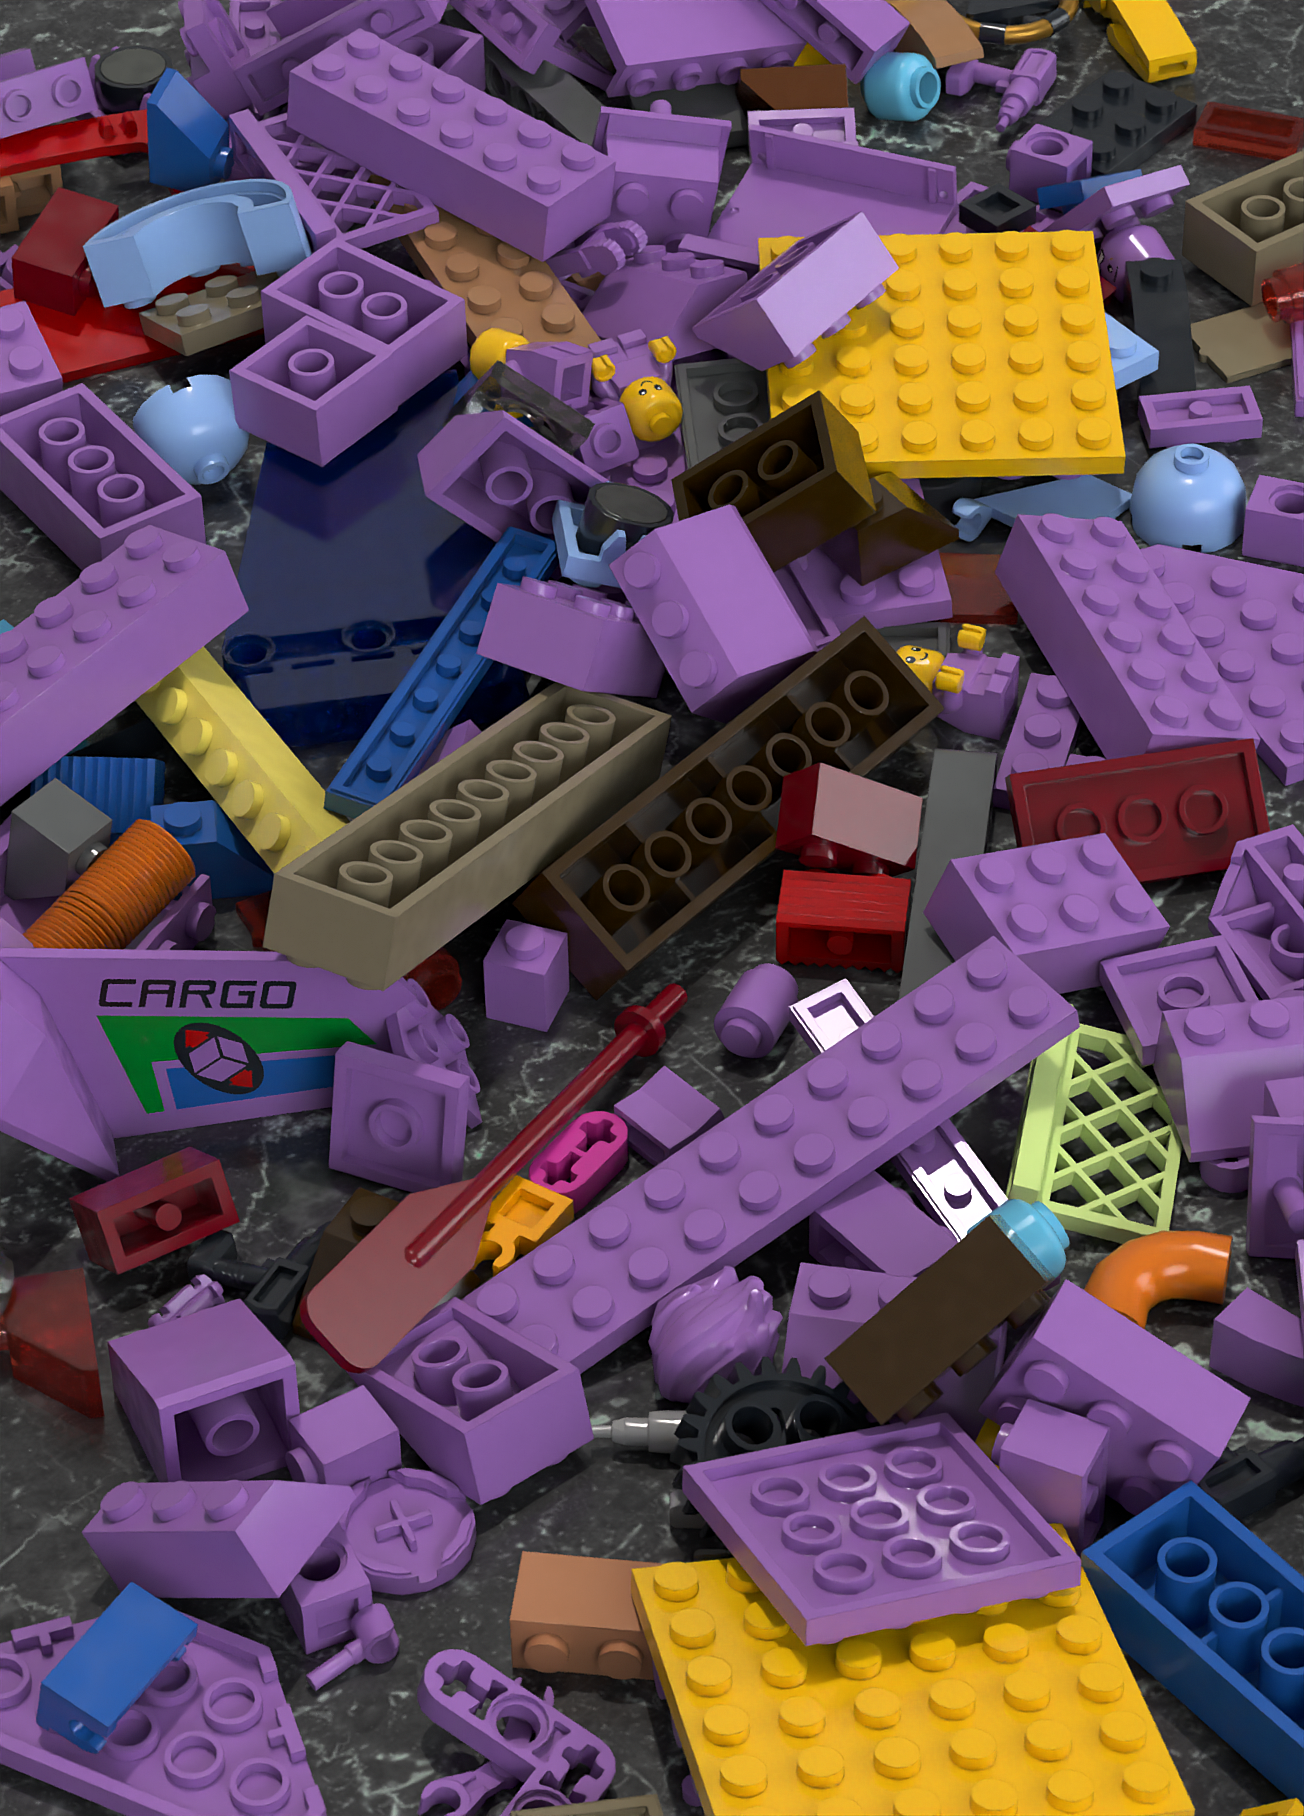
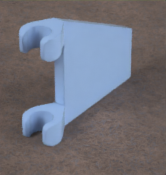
M1081 475L1079 478L1072 480L1061 479L976 499L963 497L954 503L952 512L961 517L960 521L955 525L959 529V538L971 542L979 536L991 517L1013 527L1017 514L1043 516L1047 513H1055L1067 518L1096 519L1097 517H1109L1115 519L1130 508L1132 494L1092 475Z

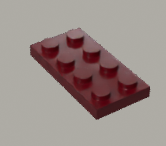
M1254 738L1014 773L1005 777L1017 848L1105 833L1140 884L1225 872L1231 863V856L1237 841L1270 832Z

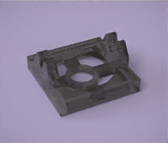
M497 360L449 410L441 426L445 427L456 415L480 413L483 408L490 412L500 410L506 413L517 412L531 420L534 427H529L530 429L572 456L588 439L595 424L503 362ZM544 421L549 425L551 430L543 426Z

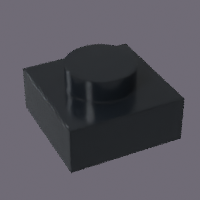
M997 183L959 203V222L976 233L1021 232L1028 226L1036 224L1037 205L1002 184Z

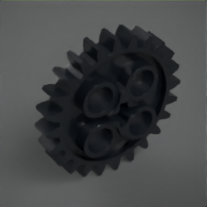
M768 1356L762 1357L753 1375L743 1363L738 1362L735 1363L727 1380L718 1374L713 1375L704 1392L697 1391L686 1409L687 1414L683 1415L674 1433L679 1440L670 1454V1461L682 1467H680L672 1485L673 1488L682 1490L683 1466L819 1439L810 1435L803 1427L815 1430L824 1438L883 1425L879 1422L869 1423L866 1418L869 1410L861 1401L853 1404L847 1399L850 1388L844 1381L840 1382L834 1389L825 1385V1366L820 1365L814 1371L811 1378L801 1376V1369L797 1358L791 1357L783 1373L776 1372ZM735 1433H742L748 1436L755 1444H748L742 1441ZM688 1499L682 1509L684 1515L700 1514ZM707 1522L699 1533L702 1539L716 1535ZM724 1544L721 1556L727 1559L732 1556V1553Z

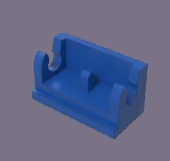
M131 1581L41 1682L36 1724L47 1731L51 1728L89 1753L98 1754L107 1743L103 1737L108 1738L116 1729L117 1722L169 1662H177L187 1651L184 1645L188 1646L196 1637L198 1624Z

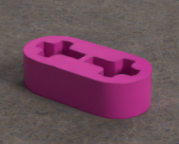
M592 1111L582 1114L573 1120L533 1160L529 1166V1181L572 1199L574 1214L577 1213L627 1163L628 1128L624 1120L615 1114L605 1111ZM587 1144L592 1146L588 1151ZM571 1176V1183L566 1182V1180Z

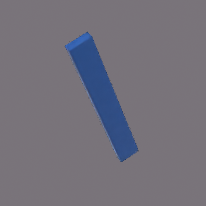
M508 526L325 791L324 809L355 819L417 777L494 662V660L478 655L476 652L497 583L520 586L523 576L547 582L559 564L555 540Z

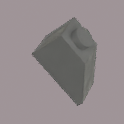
M54 778L11 813L4 894L12 900L61 896L109 848L112 819L57 778Z

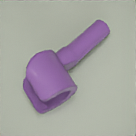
M379 1603L371 1604L362 1608L353 1616L351 1629L356 1640L344 1646L342 1651L306 1675L308 1683L315 1691L352 1665H357L364 1659L375 1664L388 1662L396 1656L400 1641L386 1606Z

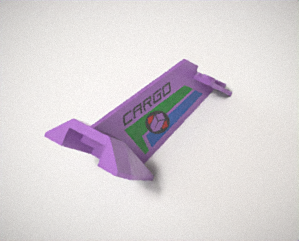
M0 916V1131L107 1182L119 1176L114 1145L115 1138L332 1107L335 1053L347 1041L470 1076L467 1125L472 1129L482 1123L476 1094L480 1092V1084L468 1064L465 1051L470 1045L469 1038L460 1022L453 1015L446 1014L443 1016L431 1005L425 991L413 979L406 981L402 977L384 991L364 990L349 984L346 977L319 967L305 968L297 966L288 961L286 955L271 951L34 948L28 939Z

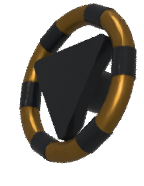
M970 0L966 17L961 14L959 15L967 23L980 43L997 45L1022 44L1051 37L1067 27L1076 15L1079 0ZM1026 15L1042 17L1038 21L1023 24L1024 16Z

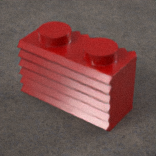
M809 869L806 871L783 870L782 886L776 914V960L781 964L790 961L793 965L803 962L806 966L815 963L820 968L825 964L832 968L840 964L845 969L853 965L858 970L866 966L870 971L876 968H880L883 972L890 968L896 973L902 971L911 914V879L892 878L881 873L862 876L828 873L821 869Z

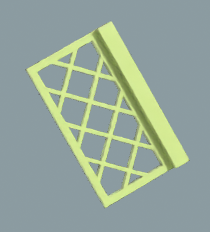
M1079 1023L1080 1027L1033 1059L1030 1063L1005 1196L1008 1200L1022 1199L1030 1205L1035 1201H1040L1052 1211L1064 1229L1122 1244L1155 1232L1169 1231L1182 1141L1162 1089L1142 1070V1068L1150 1065H1141L1127 1035ZM1077 1047L1103 1053L1111 1063L1092 1070L1077 1053ZM1124 1076L1140 1094L1121 1101L1106 1083ZM1088 1091L1104 1109L1084 1116L1069 1098ZM1153 1107L1167 1122L1168 1126L1150 1133L1134 1114ZM1117 1122L1132 1141L1113 1148L1100 1134L1098 1129ZM1080 1137L1096 1156L1076 1163L1061 1145ZM1146 1154L1161 1172L1142 1180L1126 1161ZM1109 1169L1125 1188L1105 1196L1089 1177ZM1072 1185L1086 1200L1087 1204L1077 1208L1049 1200L1052 1192ZM1138 1201L1154 1219V1226L1129 1221L1118 1209Z

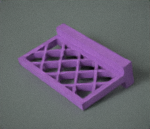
M449 0L448 2L519 68L533 75L543 60H546L604 91L607 90L614 77L608 69L572 37L566 43L561 40L559 36L562 30L529 0Z
M249 109L228 115L234 161L247 179L277 180L291 188L312 254L336 237L359 249H363L425 229L427 225L439 222V211L428 197L413 190H406L393 181L389 186L369 183L367 180L371 174L380 175L333 150L309 146L312 139L287 126V113L259 122ZM283 134L299 136L295 143L273 139ZM299 161L321 165L317 173L295 169ZM335 168L357 172L353 179L331 175ZM321 190L343 194L339 202L317 198ZM357 197L380 201L376 209L353 205ZM405 203L414 205L418 209L403 215L389 212L393 204L404 206ZM343 220L366 224L363 228L344 234L339 229Z

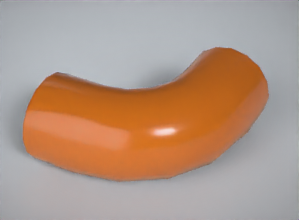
M1159 1231L1129 1240L1096 1264L1084 1291L1143 1329L1146 1327L1150 1309L1157 1303L1166 1300L1190 1299L1223 1305L1230 1268L1233 1236L1203 1231Z

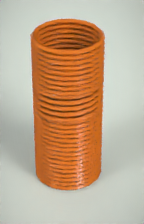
M137 819L22 935L33 944L34 948L125 949L166 908L178 893L196 877L195 865L183 846L169 832L150 820Z

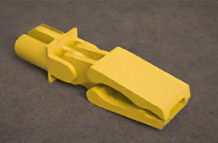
M1167 0L1083 1L1084 8L1093 7L1103 17L1112 19L1114 24L1107 26L1109 42L1146 83L1195 73L1197 50Z

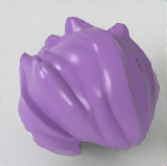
M724 1266V1269L707 1278L676 1289L657 1303L651 1321L652 1331L648 1342L652 1352L655 1382L658 1384L662 1397L671 1402L690 1403L697 1391L704 1392L713 1375L718 1374L727 1380L735 1363H743L752 1375L762 1357L768 1356L773 1363V1357L776 1353L780 1337L777 1328L783 1316L780 1312L772 1310L773 1297L764 1290V1283L760 1278L749 1276L739 1282L734 1267Z

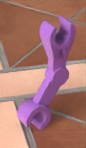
M518 1677L514 1682L521 1686L522 1678ZM548 1686L543 1701L553 1707L554 1694L551 1687ZM518 1716L503 1717L507 1724L503 1734L505 1740L514 1744L530 1742L532 1733H535L531 1724ZM489 1761L473 1772L469 1771L430 1782L422 1792L418 1815L427 1812L435 1804L445 1803L455 1809L454 1812L448 1813L445 1816H474L486 1799L502 1789L516 1787L520 1780L494 1762Z

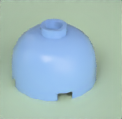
M196 375L187 378L191 387L180 389L175 393L172 392L170 385L157 390L140 406L133 418V428L135 433L190 485L213 484L226 477L229 471L239 463L248 449L250 433L240 429L236 423L231 381L219 375Z
M1184 444L1169 447L1155 453L1136 475L1130 500L1133 530L1135 534L1151 546L1161 544L1182 549V545H1201V553L1215 552L1232 544L1243 532L1247 502L1244 482L1232 461L1222 453L1205 446Z

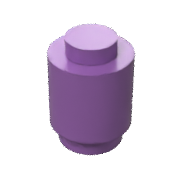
M768 963L757 965L754 969H750L741 975L714 1019L716 1035L729 1051L748 1058H760L771 1052L790 1021L789 1006L798 1002V985L793 976L782 967Z

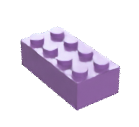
M83 383L0 416V489L82 571L94 563L101 562L123 545L128 535L148 525L206 544L202 496Z

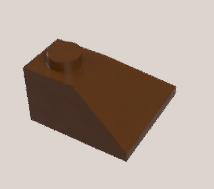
M846 64L740 69L735 93L740 105L748 111L849 108Z

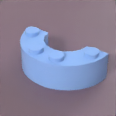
M271 179L228 181L167 197L114 221L96 233L83 246L103 306L109 307L124 304L127 309L139 308L151 303L165 287L189 275L190 277L205 276L217 271L221 265L240 263L242 267L254 266L257 276L277 272V275L281 277L312 255L291 188L283 182Z

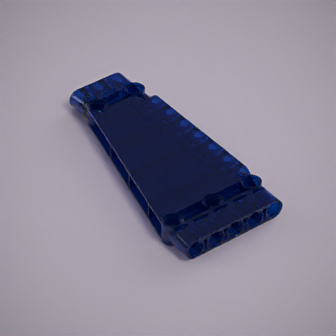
M447 369L400 404L397 412L323 467L268 441L266 443L237 582L249 611L227 627L221 657L223 670L289 748L362 739L497 543L425 496L417 454L458 415L457 410L453 407L459 384L456 369ZM494 660L450 728L469 719L475 725L497 722L527 702L530 696L524 671Z

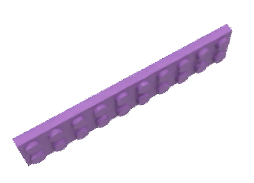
M992 936L461 1300L578 1367L581 1374L652 1325L651 1321L657 1303L678 1288L707 1278L724 1269V1266H737L812 1214L814 1210L825 1205L1080 1027L1077 1010L997 938Z

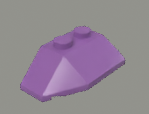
M1293 824L1236 842L1231 856V863L1222 880L1208 919L1209 930L1214 936L1224 935L1248 981L1263 1000L1304 995V837Z

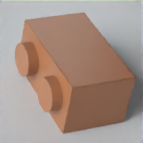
M522 1551L510 1616L512 1667L534 1669L544 1673L570 1672L603 1675L621 1680L631 1678L654 1680L653 1658L631 1595V1569L661 1566L663 1563Z

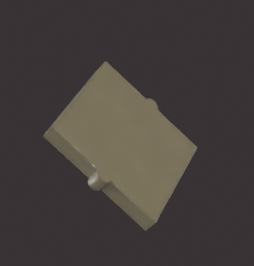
M1266 302L1191 324L1193 349L1198 353V361L1207 362L1226 383L1291 364L1289 323L1285 324Z

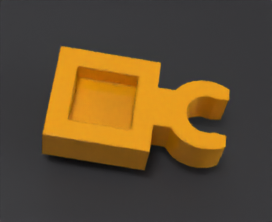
M516 1175L491 1202L472 1270L484 1260H495L492 1264L494 1277L515 1263L516 1258L520 1254L527 1255L565 1229L574 1219L573 1200Z

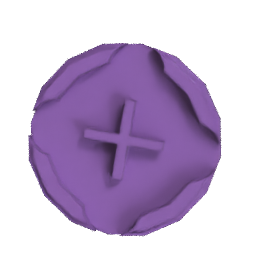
M402 1468L389 1470L388 1478L379 1479L371 1483V1477H368L351 1487L356 1495V1499L339 1519V1523L371 1583V1590L396 1595L430 1591L454 1579L470 1561L477 1539L473 1508L471 1509L467 1504L466 1495L452 1481L435 1472Z

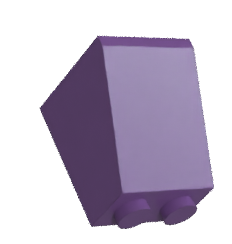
M240 1298L107 1342L114 1391L159 1482L244 1481L287 1466L285 1455L292 1450L289 1419L300 1415L296 1366L287 1350Z

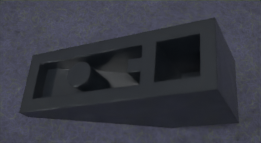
M1154 257L1144 261H1125L1122 309L1124 326L1159 351L1158 370L1135 380L1138 401L1139 396L1197 391L1188 291L1181 259L1167 260Z

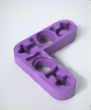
M449 1649L438 1652L428 1661L417 1689V1701L422 1712L431 1721L524 1783L500 1816H509L511 1811L604 1800L616 1772V1763L611 1749L600 1738L469 1652ZM455 1679L466 1685L464 1692L458 1691L453 1697L445 1695L441 1691L443 1685L448 1686ZM488 1698L492 1702L484 1720H480L475 1716L477 1709H482L485 1699ZM518 1716L532 1725L536 1738L526 1744L511 1743L500 1735L496 1722L503 1717ZM579 1763L587 1765L591 1769L589 1776L581 1777L567 1799L559 1792V1789L562 1786L568 1769H574Z

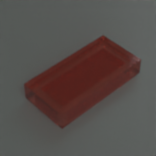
M1209 101L1206 103L1194 128L1193 145L1279 161L1302 150L1304 146V118Z

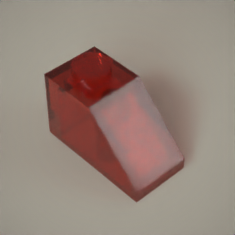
M78 1268L0 1280L3 1308L0 1309V1351L10 1350L13 1377L89 1418L103 1417V1401L84 1269Z

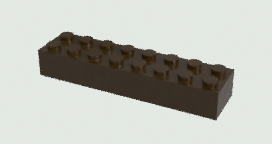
M863 616L545 869L512 904L530 925L567 933L569 970L597 1001L779 850L775 848L784 776L821 762L866 778L917 736L945 708L870 621Z

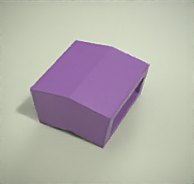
M665 1065L639 1090L614 1105V1114L624 1120L628 1128V1146L654 1166H657L725 1119L718 1106Z

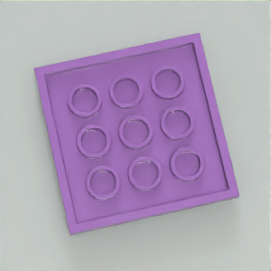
M948 1413L912 1419L906 1425L903 1422H897L683 1466L682 1492L805 1646L832 1644L841 1641L845 1637L886 1628H905L913 1622L954 1613H973L981 1607L1022 1598H1041L1049 1592L1080 1586L1082 1560Z

